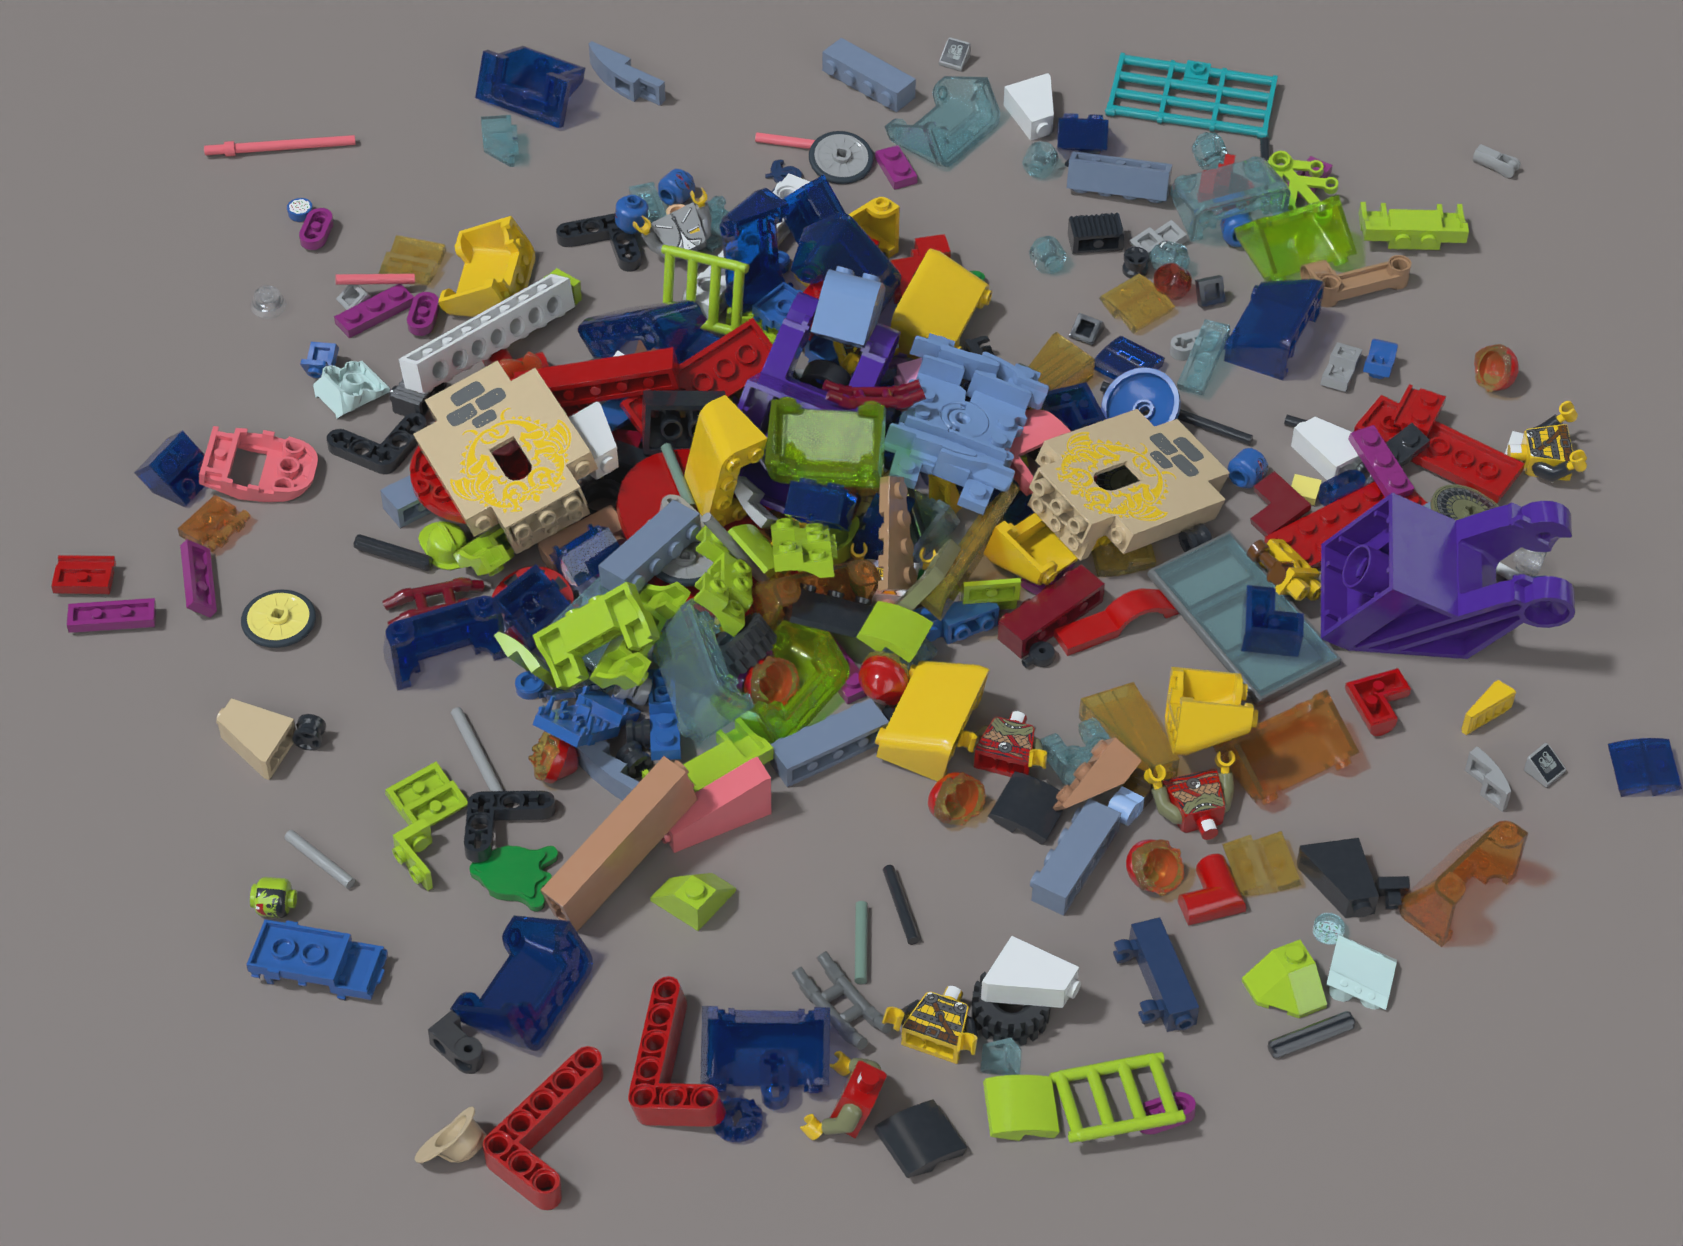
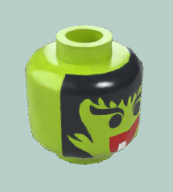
M262 877L257 884H253L251 887L250 907L255 908L256 913L261 917L284 918L288 915L290 908L296 907L297 890H292L291 882L286 878Z

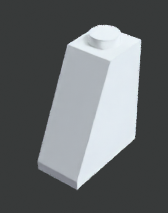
M1048 73L1005 86L1004 107L1030 141L1050 135L1053 132L1051 77Z
M595 402L570 416V421L591 451L598 467L590 475L597 480L618 468L617 446L601 404Z
M1317 417L1301 422L1294 427L1291 447L1331 485H1335L1356 474L1355 469L1362 462L1348 440L1350 433H1352L1351 431Z
M1011 936L982 981L981 999L986 1002L1063 1008L1069 997L1074 999L1080 989L1081 981H1078L1079 967Z

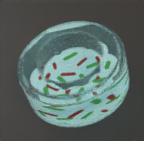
M1323 913L1315 919L1313 934L1318 941L1324 944H1335L1338 934L1344 935L1345 924L1338 915Z

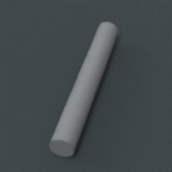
M289 830L285 834L284 838L344 887L347 889L353 887L355 879L293 830Z

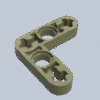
M950 538L935 554L923 576L894 604L913 610L943 580L959 554L961 547Z

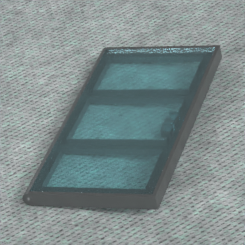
M1228 531L1152 568L1147 575L1230 673L1241 674L1243 683L1248 684L1247 694L1257 706H1261L1339 666L1341 657L1327 641L1321 639V634L1287 595H1279L1273 590L1277 584L1267 581L1266 571L1259 563H1254L1247 557L1246 548L1231 531Z

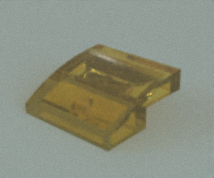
M396 235L391 251H386L379 274H415V283L429 285L435 277L446 253L445 244Z
M1137 274L1099 298L1114 319L1120 316L1133 334L1170 313L1175 307L1155 284L1141 274Z
M1111 541L1106 546L1100 545L1091 551L1097 577L1131 574L1156 565L1152 544L1123 554Z
M1282 831L1253 840L1252 836L1248 835L1222 844L1242 896L1274 893L1301 885Z

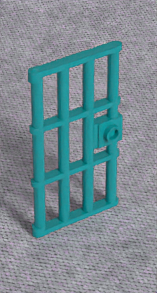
M1123 52L1120 53L1109 101L1105 109L1106 116L1115 117V115L1138 118L1157 121L1160 124L1164 122L1209 129V131L1213 132L1217 130L1257 136L1259 139L1268 137V125L1278 75L1267 76L1227 70V68H1213L1211 63L1187 60L1186 64L1176 62L1175 60L1165 61L1125 55L1126 53ZM1125 64L1168 71L1167 78L1124 72L1122 69ZM1173 73H1184L1183 80L1172 79ZM1209 77L1219 78V86L1208 84ZM1225 79L1271 86L1270 93L1224 87ZM1119 81L1164 87L1163 95L1118 88ZM1171 88L1216 95L1215 102L1168 95ZM1224 96L1267 103V108L1262 110L1222 104L1221 98ZM1115 98L1155 103L1160 104V109L1158 112L1114 105ZM1168 105L1213 112L1211 119L1165 113V108ZM1218 113L1264 120L1263 127L1218 121Z

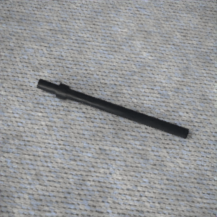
M1103 381L1100 391L1105 393L1110 383ZM1180 409L1178 420L1250 445L1253 435Z

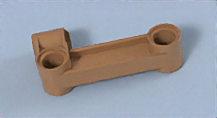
M1394 255L1388 262L1336 274L1328 262L1323 259L1302 265L1300 267V276L1316 303L1328 308L1335 306L1340 300L1387 288L1396 290L1405 288L1408 284L1412 263L1406 256Z

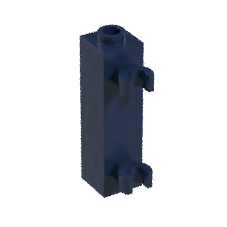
M1161 918L1131 924L1129 940L1121 939L1114 942L1116 951H1113V955L1117 963H1125L1135 957L1153 1000H1144L1139 1004L1142 1011H1139L1138 1015L1142 1024H1148L1161 1018L1167 1032L1186 1030L1193 1025H1197L1199 1005Z

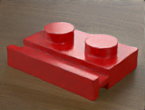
M1409 384L1391 417L1389 426L1394 427L1396 425L1403 430L1410 423H1413L1428 437L1445 404L1446 396L1422 388L1416 390L1413 388V385Z
M58 555V564L55 567L51 584L53 593L110 594L114 577V566L116 567L115 556Z

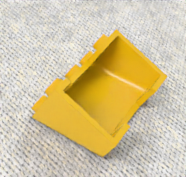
M726 395L712 400L700 411L684 474L699 513L702 516L705 513H711L723 527L733 521H740L747 515L739 500L733 497L741 467L750 463H756L763 457L768 439Z

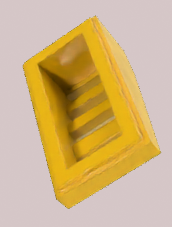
M928 474L929 506L951 519L962 508L957 505L960 495L955 483Z
M1500 680L1495 681L1465 714L1461 729L1462 733L1468 735L1508 711L1513 705L1516 691Z

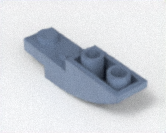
M593 41L589 43L590 64L599 78L611 89L633 102L639 97L659 106L666 101L665 81L631 67V58Z

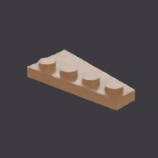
M880 477L879 513L884 517V523L879 528V539L884 543V553L878 557V567L883 568V580L878 581V591H907L917 581V572L913 563L914 545L911 540L909 527L911 517L907 509L906 500L908 490L904 477Z

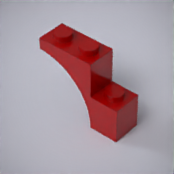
M945 234L915 238V249H911V257L890 260V271L886 272L888 286H893L892 296L894 304L900 302L930 248L940 251L951 258V250Z

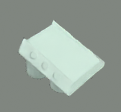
M363 361L346 362L343 368L332 365L323 368L321 378L313 384L315 397H319L336 414V419L390 392V388Z
M1338 934L1326 984L1329 987L1330 996L1334 1000L1342 1002L1349 1001L1352 997L1360 999L1361 1004L1366 1008L1386 1010L1397 960Z

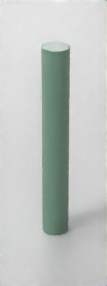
M666 443L661 446V450L680 497L695 509L696 504L671 444Z
M858 901L855 904V983L860 985L867 982L868 903L865 901Z

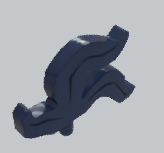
M781 159L773 161L770 173L765 175V178H773L777 184L780 181L782 182L788 174L802 178V172L794 166L781 168V165L784 164V160Z
M597 684L589 685V691L600 690ZM584 686L572 687L567 691L558 688L539 692L538 697L539 699L546 697L547 700L551 696H556L555 700L577 698L582 693Z

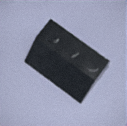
M643 390V455L661 453V446L666 443L671 444L673 450L691 449L700 411L712 400L726 395L725 391Z
M800 583L799 588L792 587L784 618L785 621L856 638L874 606H871L872 600L856 596L855 601L845 600V593L828 590L827 595L816 593V586Z

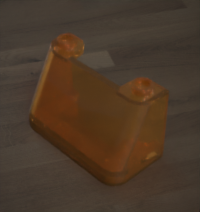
M866 559L833 564L834 577L819 578L814 574L804 571L753 583V602L749 611L751 615L759 613L776 634L778 631L777 622L782 621L785 616L782 608L795 603L800 597V583L816 586V593L827 595L828 590L845 593V600L855 601L856 596L872 600L878 589V581L882 580L876 566Z
M1327 689L1315 694L1311 700L1301 702L1289 710L1258 723L1256 728L1251 727L1250 733L1213 746L1216 754L1220 751V758L1224 763L1229 762L1228 752L1231 750L1234 753L1235 761L1229 766L1230 772H1233V776L1255 803L1261 801L1263 806L1278 799V792L1329 768L1335 767L1336 771L1347 767L1352 764L1350 758L1360 753Z
M1499 821L1461 842L1404 895L1399 910L1401 917L1436 944L1443 947L1452 937L1453 931L1450 929L1456 904L1465 895V884L1474 876L1485 885L1492 878H1501L1502 882L1507 885L1516 877L1528 832L1513 822Z

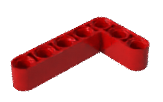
M670 976L657 980L652 988L629 1089L628 1101L638 1122L643 1125L715 1126L724 1119L726 1110L714 1086L708 1084L670 1083L687 1009V1000L679 981Z
M591 1046L581 1047L500 1122L483 1141L486 1166L489 1170L541 1210H552L560 1204L562 1200L560 1177L553 1168L530 1150L602 1081L604 1075L602 1056L598 1049ZM541 1108H549V1109L544 1110V1111H543V1110H539V1109H541ZM519 1129H527L523 1132H517ZM498 1150H503V1151H504V1152L499 1153V1154L494 1153L495 1151H498ZM519 1169H528L525 1172H517ZM545 1187L552 1188L548 1191H541Z

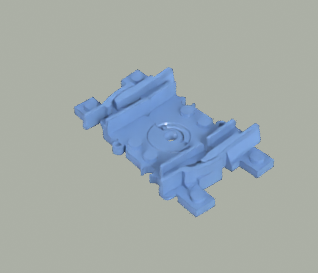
M929 333L928 339L916 336L910 354L921 357L922 362L916 379H911L909 382L918 379L926 399L913 404L914 406L909 407L907 411H903L898 425L891 423L883 444L885 450L895 453L889 476L904 477L906 486L914 489L916 486L919 472L932 474L960 485L964 488L957 505L983 515L994 488L1004 492L1009 490L1015 475V471L1009 468L1014 459L1010 448L1014 438L1021 436L1028 418L1025 415L1027 406L1040 410L1047 396L1049 386L1038 382L1041 373L1017 363L1014 366L988 352H983L980 355L955 348V341L931 333ZM962 379L971 381L967 393L960 386ZM965 394L971 397L970 402L965 401Z

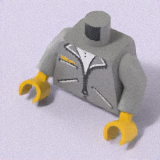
M701 187L702 197L695 198L692 190L690 192L693 200L692 203L652 223L645 216H641L645 221L643 227L639 228L638 224L633 222V227L642 233L641 236L651 251L665 258V254L661 253V248L664 244L697 252L706 247V240L711 236L712 217L706 202L707 194L704 188ZM675 257V262L681 260V258Z

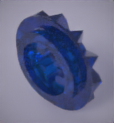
M742 1094L735 1098H731L728 1095L726 1100L722 1102L726 1115L719 1124L712 1127L716 1134L726 1141H747L757 1135L762 1127V1109L756 1105L754 1099H746ZM740 1110L743 1118L739 1119L735 1127L731 1116H734L735 1112Z

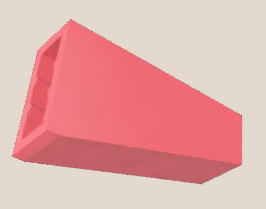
M758 756L695 792L698 800L661 840L664 844L668 843L673 852L676 853L770 815L771 777Z

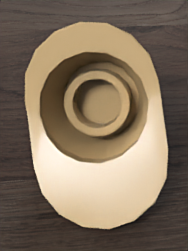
M473 1106L468 1107L452 1123L427 1140L416 1153L415 1161L417 1163H424L438 1155L449 1162L459 1163L473 1157L482 1148L483 1141L487 1136L473 1119L475 1108Z

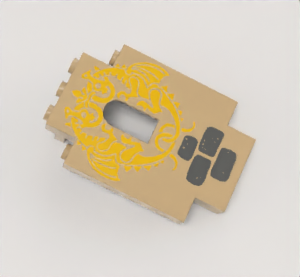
M496 361L425 400L436 422L413 435L422 453L474 537L499 523L512 549L518 554L590 514L587 501L577 480L597 470L598 467L586 443L536 368L511 381L499 362ZM516 440L531 463L532 468L528 476L521 480L513 481L505 476L491 452Z
M1138 409L1044 441L1035 460L1041 467L1037 469L1029 486L1033 494L1027 505L1080 561L1089 557L1097 539L1105 535L1125 554L1180 533L1185 529L1193 528L1199 523L1203 524L1216 519L1226 500L1219 492L1230 472L1178 419L1154 427ZM1125 465L1140 480L1120 489L1109 491L1099 487L1093 477Z

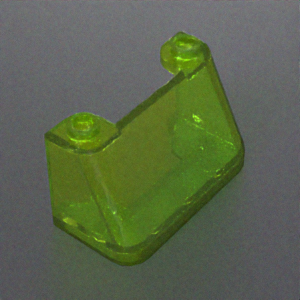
M1339 195L1274 216L1259 218L1234 228L1237 240L1265 282L1271 281L1272 286L1287 282L1286 276L1299 273L1300 267L1304 264L1324 259L1328 263L1333 262L1335 267L1349 262L1348 257L1357 254Z
M781 397L780 400H771L764 464L772 480L789 484L861 488L880 487V477H883L886 420L884 405L874 401L864 402V405L858 407L857 412L802 409V406L792 397Z
M783 620L774 630V633L777 635V642L772 645L773 648L771 650L776 658H781L787 662L793 671L794 688L789 699L784 704L777 701L767 704L758 700L753 705L747 699L745 692L741 694L736 687L728 685L720 689L711 699L717 710L733 721L740 717L754 733L765 738L770 744L780 738H785L799 732L802 728L808 726L842 688L850 674L849 664L830 632ZM765 692V695L769 698L773 697L772 692Z

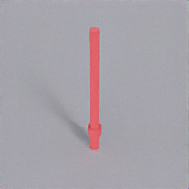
M355 135L248 143L226 141L224 144L205 145L204 153L205 156L225 154V157L236 156V153L356 145Z

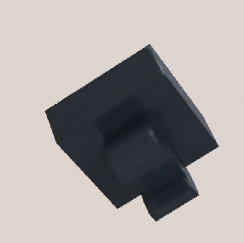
M1216 275L1195 280L1197 303L1200 307L1226 302L1222 276Z
M1409 876L1377 878L1375 886L1378 895L1385 896V910H1398V906H1401V896H1405L1410 889Z

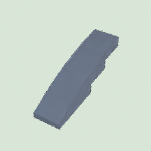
M603 740L595 742V745L575 747L579 766L615 797L623 801L638 785V781L628 776L627 764L610 755V745L608 742Z

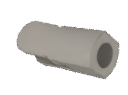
M1482 144L1478 146L1473 155V162L1495 170L1506 178H1511L1521 166L1520 161L1516 157L1502 154Z

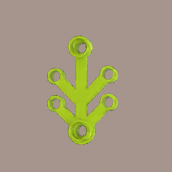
M1285 151L1274 152L1268 160V168L1273 173L1271 187L1267 190V200L1273 204L1279 203L1282 200V190L1280 187L1284 175L1289 181L1286 202L1281 208L1282 217L1285 220L1296 218L1297 207L1295 205L1299 192L1314 210L1316 221L1321 224L1332 222L1335 218L1334 205L1328 201L1321 202L1309 187L1321 188L1327 194H1335L1339 188L1338 180L1334 177L1318 178L1324 173V165L1319 160L1311 162L1293 160ZM1319 167L1320 169L1315 171L1312 168ZM1294 170L1309 171V175L1312 177L1299 176ZM1328 184H1334L1335 186H1334V187H1328L1327 185H1328ZM1272 193H1277V194H1279V195L1274 196V197L1271 196ZM1287 210H1292L1293 212H1292V213H1286L1285 211H1287Z

